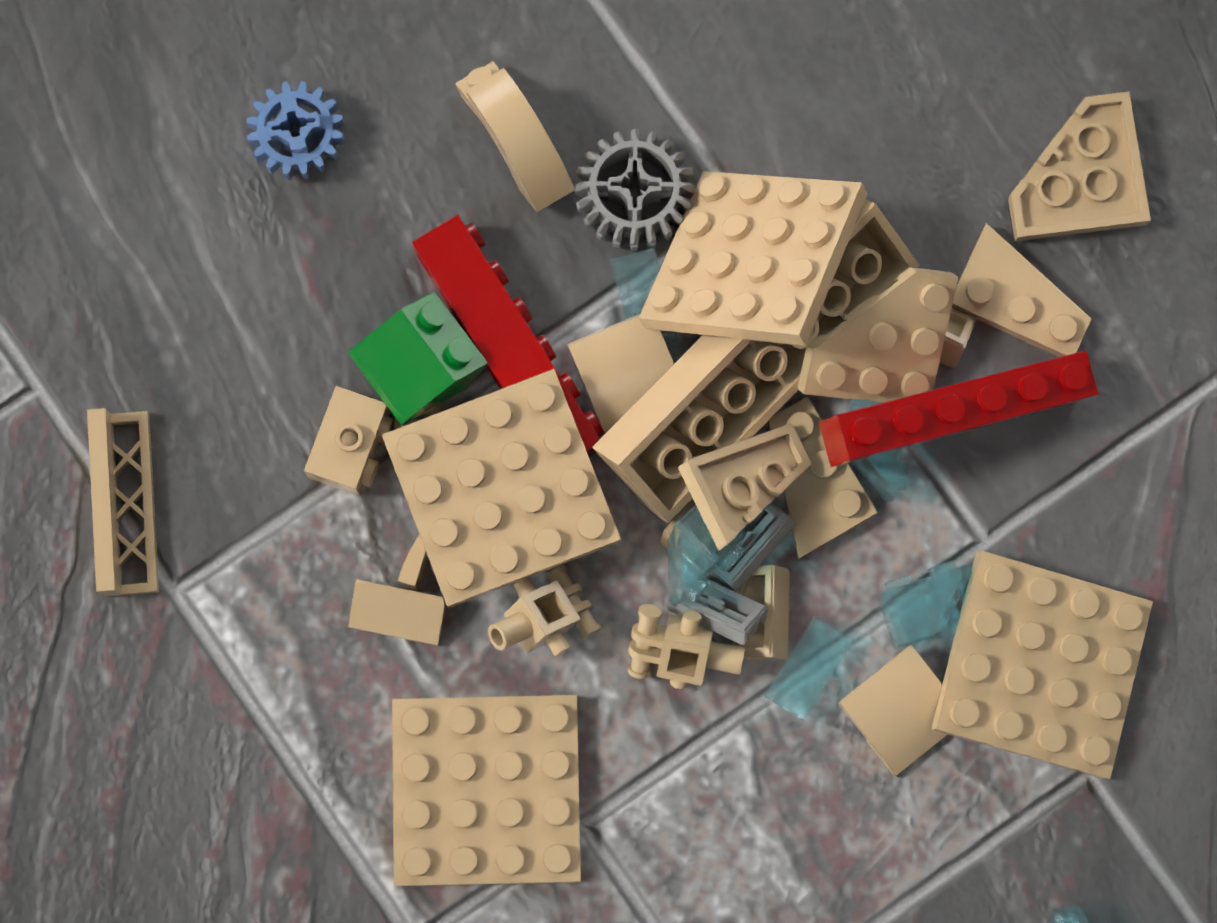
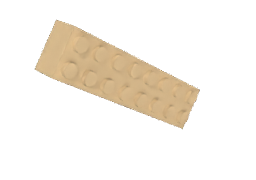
M867 199L864 202L807 344L821 334L826 336L846 321L844 317L872 295L877 297L897 282L895 278L909 267L918 268L920 266L876 203ZM702 335L592 448L641 505L669 523L692 499L678 467L686 460L753 437L798 391L806 346Z

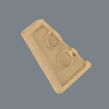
M987 223L985 224L956 286L952 308L1058 357L1076 353L1091 318Z
M808 397L775 414L767 421L769 431L792 423L812 463L784 490L787 513L796 523L792 528L798 560L878 513L848 463L834 467L830 466L819 427V422L822 420Z
M791 423L686 460L678 469L718 550H721L812 463Z

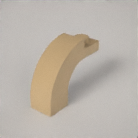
M492 61L484 67L474 69L467 77L455 83L463 100L480 119L494 140L519 191L536 212L574 191L573 183L547 132L521 90L504 68L500 70Z

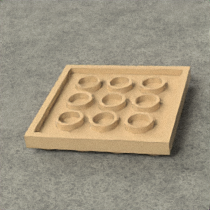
M703 171L695 193L690 200L693 203V207L691 210L685 211L684 220L678 227L641 311L639 320L645 329L806 346L868 195L862 182Z
M554 369L382 434L448 608L621 542V537Z
M982 550L977 551L931 730L1100 779H1110L1153 601Z
M577 695L392 699L394 886L581 882Z

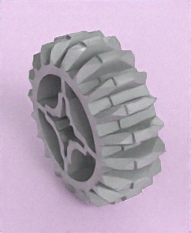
M637 129L631 131L630 141H624L623 135L618 131L613 134L614 146L612 147L607 141L600 139L597 142V148L601 156L591 151L586 152L585 161L590 167L581 166L577 168V177L584 182L574 185V194L584 197L576 203L577 211L583 213L590 212L584 218V225L589 228L600 223L601 225L597 230V238L603 240L610 232L613 233L612 245L616 248L621 246L623 238H630V249L633 251L638 250L639 238H645L649 248L656 247V233H659L666 241L672 238V231L668 224L676 228L679 227L680 223L684 220L680 213H685L686 210H691L693 207V203L686 198L693 196L695 193V185L686 183V181L693 177L692 168H679L685 161L684 153L678 152L669 156L673 142L669 139L664 141L660 147L656 146L657 134L654 132L648 134L646 142L639 141L640 134ZM628 160V167L622 175L609 177L608 181H600L603 174L611 166ZM642 160L648 161L661 169L669 182H662L661 178L648 175L643 169ZM633 172L637 174V183L640 189L636 208H633V197L630 196L629 190ZM600 198H608V202H616L624 206L627 211L628 220L618 218L604 207ZM661 198H670L666 207L659 214L641 221V213L645 206L650 203L660 202Z

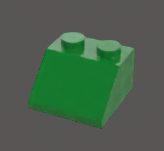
M435 292L400 309L355 345L348 353L401 426L468 389L488 364Z

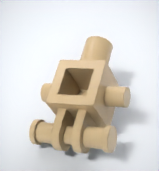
M565 565L558 566L547 573L545 577L551 583L536 589L530 577L513 585L520 598L504 613V619L491 624L488 628L490 641L496 649L504 650L520 642L527 654L548 644L553 655L558 657L571 648L564 635L575 624L581 632L582 640L588 639L602 630L601 625L596 623L590 613V610L593 608L589 600L581 601L579 594L582 593L583 589L579 583L573 584L566 572L567 568Z
M644 604L639 607V623L634 624L632 627L631 637L633 640L630 642L628 653L632 657V662L628 666L630 676L637 679L648 678L651 673L650 663L659 664L657 677L669 679L671 686L674 688L685 689L688 687V683L702 686L706 668L740 675L745 647L711 641L713 631L700 625V613L687 610L683 613V616L669 614L667 626L657 624L662 614L659 607L652 604Z

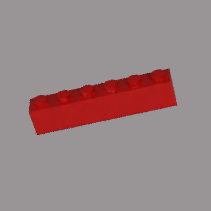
M456 215L411 242L416 257L455 319L488 362L486 368L499 389L554 369L589 457L594 455L596 451L592 447L600 440L599 437L605 434L601 424L591 410L585 414L575 400L581 396L578 388L567 372L560 376L551 362L557 358L554 350L544 335L536 338L527 324L533 320L531 314L520 297L512 301L504 288L509 283V280L496 260L488 263L480 249L485 246V242L474 224L471 222L465 226L459 215Z
M1085 350L838 414L819 422V427L830 466L834 467L1076 403L1098 395L1099 392L1088 354Z

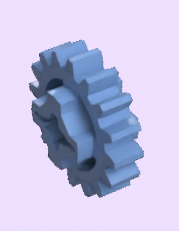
M287 81L282 82V93L278 95L270 88L265 90L269 101L266 104L255 101L253 106L259 116L247 117L246 121L248 127L256 131L247 135L250 146H259L253 152L256 160L261 162L268 158L266 167L271 174L276 172L279 167H282L284 177L287 180L291 179L294 170H300L304 180L309 179V168L313 166L322 173L326 171L323 159L328 157L329 159L337 160L338 154L332 145L344 144L345 140L343 133L335 130L344 126L342 115H332L338 109L335 100L331 99L323 103L325 98L324 90L318 87L310 94L305 81H301L297 91H291ZM299 104L309 106L315 109L316 112L308 113L300 108ZM280 109H282V110L280 111V113L278 114V116L276 117V119H275L274 121H270V119L272 118V116H273L277 111H279ZM300 124V135L292 137L291 126ZM322 139L319 146L309 153L315 142ZM274 146L275 149L284 148L292 153L293 157L281 155L272 147Z

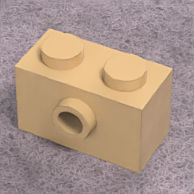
M335 386L304 469L307 477L360 496L363 485L370 487L376 476L379 461L373 460L379 443L385 445L382 434L392 431L395 419L389 417L391 411L387 405L379 400Z

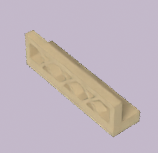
M106 408L88 409L96 592L104 597L159 593L150 415L148 411L110 414ZM139 423L140 440L126 454L115 444L114 425ZM115 451L123 457L117 466ZM139 452L141 455V466L133 460ZM129 463L142 474V485L130 499L117 489V477ZM118 496L126 502L119 511ZM142 496H143V510H141V509L136 505L137 501H138ZM131 508L144 518L145 528L132 544L119 534V522ZM120 541L128 547L122 555L120 553ZM144 541L146 556L138 550ZM135 553L147 565V583L122 585L121 567Z

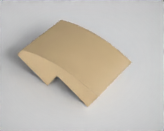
M640 314L567 344L605 434L674 365L661 331L645 329L639 320Z
M911 644L838 702L839 706L867 739L868 745L894 777L947 735L931 730L942 683Z

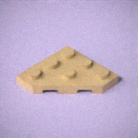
M1130 92L1085 97L1008 198L1015 241L1148 225L1151 218Z
M909 267L895 278L897 280L895 284L877 297L872 295L844 317L846 321L826 336L821 334L807 344L798 390L807 395L879 403L933 390L958 276L952 272Z

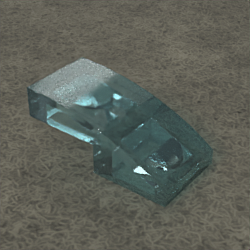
M654 248L614 258L610 261L625 320L641 314L659 273L660 267ZM660 330L666 344L678 340L676 332Z
M815 615L765 694V697L804 721L854 639Z

